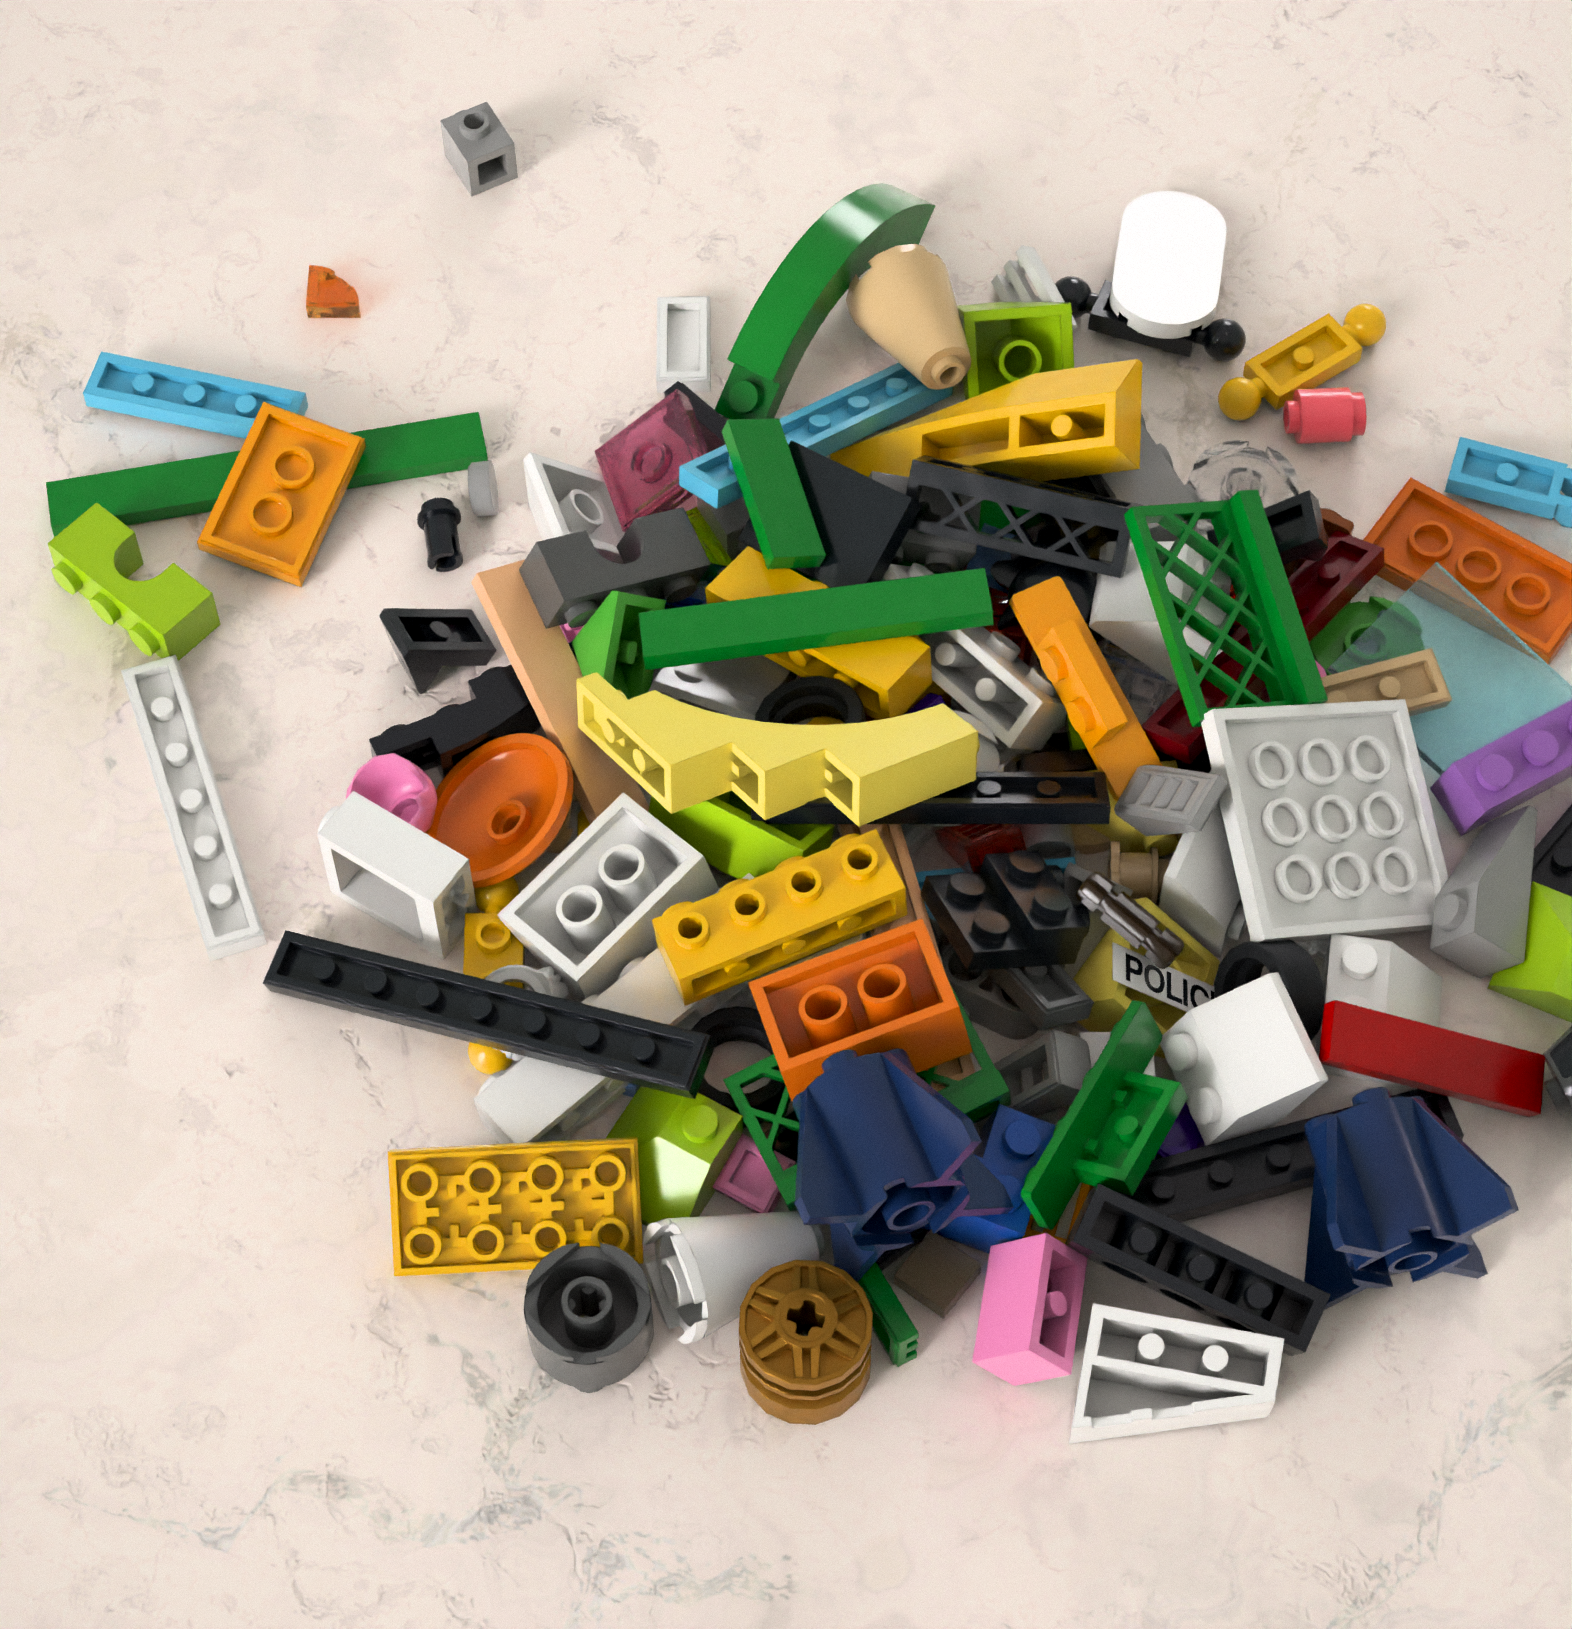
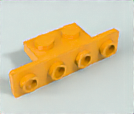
M1055 576L1014 594L1009 604L1038 656L1043 672L1051 681L1061 699L1072 726L1079 733L1098 771L1105 772L1107 787L1113 799L1118 801L1139 766L1163 765L1063 579Z

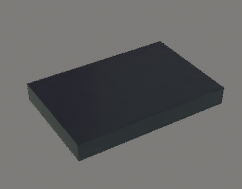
M791 440L788 446L826 554L820 567L793 569L824 583L830 588L882 581L922 504ZM749 517L738 540L761 552Z

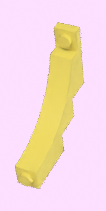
M597 672L577 679L578 727L671 814L733 791L759 816L767 820L803 806L807 802L825 797L859 827L976 780L977 753L980 748L978 731L944 703L905 715L867 722L832 725H794L761 722L704 710L678 701L656 690L627 699L621 690H616Z

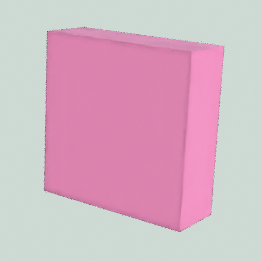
M742 1133L713 1188L722 1195L756 1213L773 1212L782 1195L754 1140ZM775 1150L773 1151L783 1171L797 1164L790 1158Z

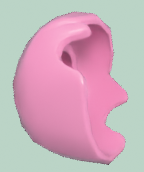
M395 753L374 756L357 770L347 789L346 799L355 791L424 833L431 827L437 805V793L432 780L420 767Z

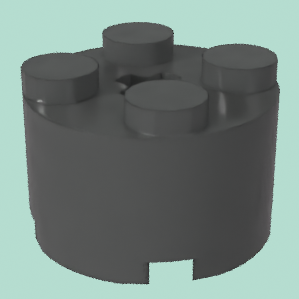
M579 1243L568 1244L557 1248L545 1256L536 1265L528 1278L524 1299V1316L529 1344L536 1361L551 1377L564 1384L573 1386L581 1392L593 1393L626 1378L645 1359L654 1337L651 1295L644 1271L628 1253L618 1247L600 1243V1247H580Z

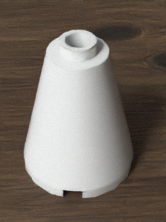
M798 1211L664 1218L658 1222L648 1224L644 1234V1245L655 1242L656 1260L645 1263L654 1301L668 1329L680 1326L685 1332L678 1338L683 1344L700 1341L740 1317V1306L751 1284L770 1268L793 1260L819 1261V1256H822L825 1251L823 1235L818 1224L804 1225Z

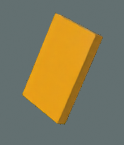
M263 402L197 541L199 550L302 587L366 448L365 438Z

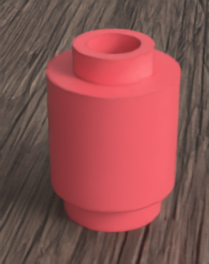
M1349 387L1296 389L1293 401H1285L1283 421L1286 434L1294 433L1297 444L1350 442L1352 436H1363L1366 429V403L1362 392H1351Z

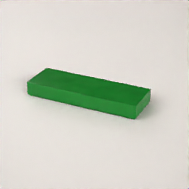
M779 418L728 419L722 434L767 569L820 567L826 554Z

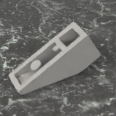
M1531 805L1487 822L1435 898L1430 950L1479 979L1521 964L1525 959L1538 812Z

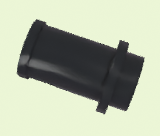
M433 498L424 502L417 516V524L424 530L428 555L427 565L431 570L436 567L437 572L455 570L463 563L457 525L461 522V513L454 506V503L447 498Z

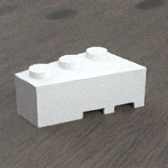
M1093 1303L1069 1444L1268 1417L1276 1399L1285 1338Z

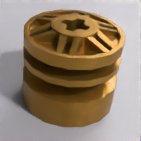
M793 1260L770 1268L751 1284L740 1306V1372L748 1394L767 1414L790 1424L816 1425L840 1417L860 1399L870 1379L873 1312L864 1289L846 1271L824 1261ZM804 1325L814 1326L809 1330L808 1336L798 1334L801 1333Z

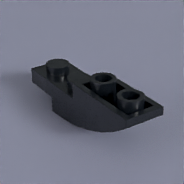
M569 642L568 644L576 658L572 643ZM508 665L506 667L490 668L479 677L469 680L471 701L460 705H447L439 709L434 715L407 725L399 724L392 726L381 735L370 738L369 742L372 757L395 753L411 761L423 771L437 767L442 779H444L458 762L483 744L510 734H533L541 727V724L512 665Z

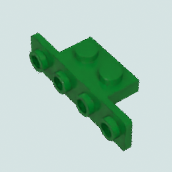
M1133 1000L1122 1019L1114 1025L1105 1048L1093 1068L1084 1076L1081 1089L1065 1116L1057 1122L1053 1137L1036 1166L1030 1169L1025 1178L1021 1197L1041 1228L1054 1229L1080 1183L1092 1186L1101 1184L1113 1191L1133 1196L1188 1099L1181 1082L1143 1074L1162 1041V1033L1145 1002Z

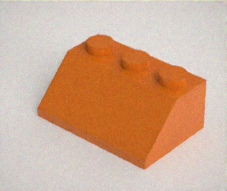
M922 918L748 982L791 1101L818 1076L824 1073L822 1063L829 1056L842 1050L851 1049L856 1051L858 1056L883 1053L892 1049H904L916 1073L973 1052L960 1007Z

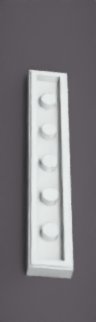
M173 655L121 670L210 962L267 945L177 656Z

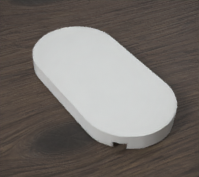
M1173 191L1148 193L1134 199L1127 205L1121 221L1109 298L1111 309L1117 317L1120 312L1122 316L1128 319L1127 326L1146 336L1161 339H1178L1190 336L1194 328L1202 325L1201 330L1211 324L1215 316L1219 297L1227 233L1226 223L1220 212L1211 204L1198 197Z

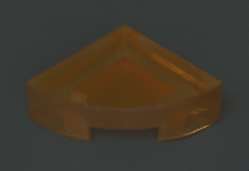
M309 265L306 298L308 318H361L359 299L355 288L336 276L335 271L332 269Z

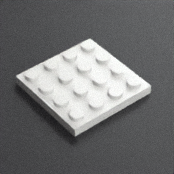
M1405 699L1212 709L1204 714L1205 720L1201 722L1212 773L1218 774L1228 781L1226 784L1227 788L1222 794L1219 804L1251 942L1260 943L1281 940L1302 942L1330 939V936L1335 934L1358 937L1432 930L1435 898L1449 877Z

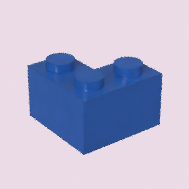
M999 1104L981 1128L979 1137L982 1142L974 1149L973 1154L1004 1185L1014 1207L1008 1214L956 1217L945 1228L936 1233L988 1254L990 1246L1022 1239L1025 1235L1031 1212L1021 1197V1190L1028 1172L1032 1167L1036 1166L1053 1137L1056 1125ZM929 1223L921 1227L927 1231L931 1230Z

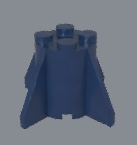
M898 1048L883 1053L858 1056L857 1052L851 1049L834 1053L822 1063L824 1073L818 1076L804 1091L794 1097L792 1106L799 1120L795 1205L804 1225L830 1224L834 1266L846 1271L856 1282L863 1277L886 1250L898 1249L913 1244L914 1241L910 1232L920 1229L928 1223L934 1234L945 1228L956 1217L1008 1214L1014 1207L1004 1185L972 1153L982 1142L972 1120L917 1075L904 1049Z
M1385 1087L1371 1088L1355 1095L1352 1098V1107L1337 1114L1318 1116L1304 1125L1308 1145L1315 1164L1304 1282L1331 1294L1324 1310L1367 1288L1393 1287L1390 1275L1410 1272L1413 1282L1427 1279L1441 1272L1477 1279L1488 1274L1481 1252L1471 1235L1519 1211L1511 1187L1427 1107L1422 1097H1391L1389 1090Z

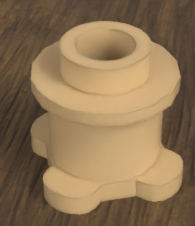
M1110 841L1109 855L1107 856V878L1133 890L1130 896L1132 899L1147 897L1156 905L1157 895L1161 894L1164 875L1169 866V859H1158L1157 847H1151L1149 853L1120 852V842Z

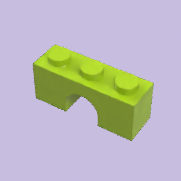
M97 502L47 543L55 566L51 571L60 586L72 595L76 592L82 594L90 601L93 610L104 622L109 625L117 622L128 631L133 643L148 656H152L154 653L161 658L176 655L179 661L221 625L213 593L175 563H172L161 574L145 581L128 579L144 564L136 534Z

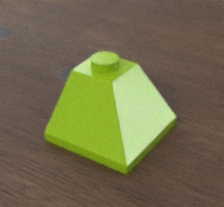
M996 302L957 306L971 356V366L962 379L965 400L1034 373L1074 368L1072 309L1070 302Z
M1533 881L1530 891L1524 962L1494 973L1488 989L1572 1023V897Z
M640 1087L606 1138L638 1137L642 1224L648 1226V1224L658 1222L664 1218L700 1216L716 1191L713 1188L715 1181L743 1133V1116L700 1093H697L695 1099L648 1087Z

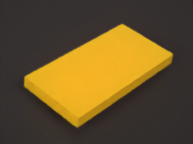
M638 1137L391 1149L388 1151L394 1276L534 1269L550 1252L564 1245L579 1243L580 1247H600V1243L613 1245L628 1253L638 1264L644 1263Z

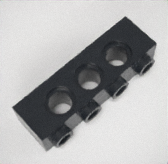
M1097 1184L1089 1190L1065 1242L1067 1246L1081 1253L1089 1260L1233 1329L1285 1338L1283 1353L1290 1356L1306 1352L1331 1295L1101 1184Z

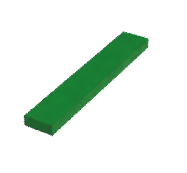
M985 568L639 613L645 670L994 625L993 609Z

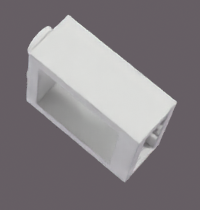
M355 791L347 797L340 807H332L323 817L317 836L331 893L444 960L464 936L465 913H478L469 859Z

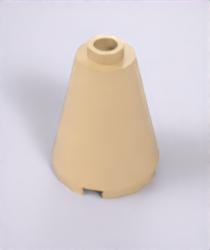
M918 244L898 245L878 253L868 261L872 268L860 280L855 275L850 282L846 297L849 315L864 333L926 387L940 390L957 385L969 371L971 356L945 263L937 254L934 255L928 252L925 246Z

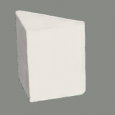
M530 452L523 459L528 504L542 540L586 530L599 554L609 561L624 564L616 546L628 530L629 525L610 478Z

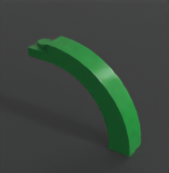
M879 183L857 189L829 208L794 245L752 308L727 360L734 363V366L714 410L729 419H774L806 349L830 311L849 289L850 282L855 275L859 278L871 267L868 261L878 253L898 245H919L936 205L893 185Z

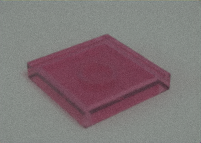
M678 389L595 450L622 531L625 533L635 518L675 509L694 495L679 486V466L708 453L709 450L689 397Z

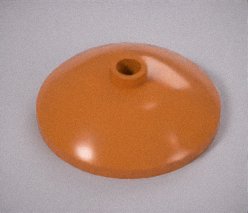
M516 733L489 741L458 762L436 789L437 805L433 824L425 833L469 859L474 888L487 887L508 880L535 863L547 851L560 833L566 821L573 797L574 778L571 765L564 753L553 742L540 735Z

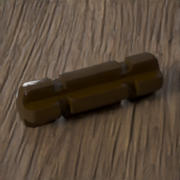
M1098 871L1092 873L1078 889L1077 899L1092 912L1098 908L1103 913L1100 919L1133 947L1139 949L1143 946L1147 950L1144 956L1158 968L1165 969L1170 966L1184 948L1183 941L1168 928L1164 932L1157 927L1160 921L1124 891L1118 895L1113 890L1116 884L1103 873Z

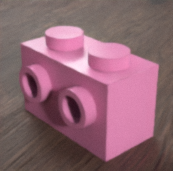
M1047 1233L990 1246L972 1362L1014 1386L1071 1375L1088 1258Z

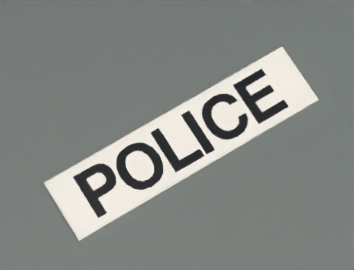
M1112 942V979L1185 1012L1214 999V986L1171 967L1160 969L1147 957Z

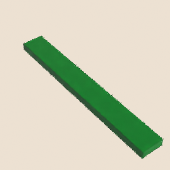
M479 412L351 432V434L365 438L366 448L347 489L466 470L471 462L488 461ZM240 451L46 482L50 523L54 537L96 502L125 525L211 512Z

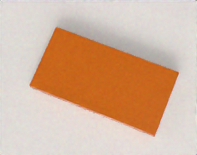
M1411 477L1363 539L1366 542L1384 548L1385 566L1376 574L1378 577L1545 668L1550 665L1572 633V563Z

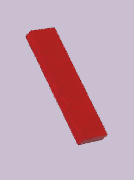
M1338 1000L1324 1004L1319 1051L1321 1064L1525 1117L1541 1114L1545 1059L1542 1054Z

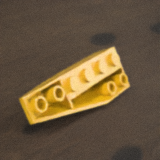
M1139 359L1034 373L844 447L830 454V459L869 477L872 471L909 477L912 460L924 455L1040 482L1140 469L1142 362Z

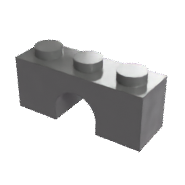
M676 508L635 518L616 546L624 564L609 561L599 554L586 530L536 542L521 565L519 572L545 628L567 623L571 628L585 625L612 590L666 599L668 603L679 602L691 596L697 590V583L708 570L711 563L684 508Z

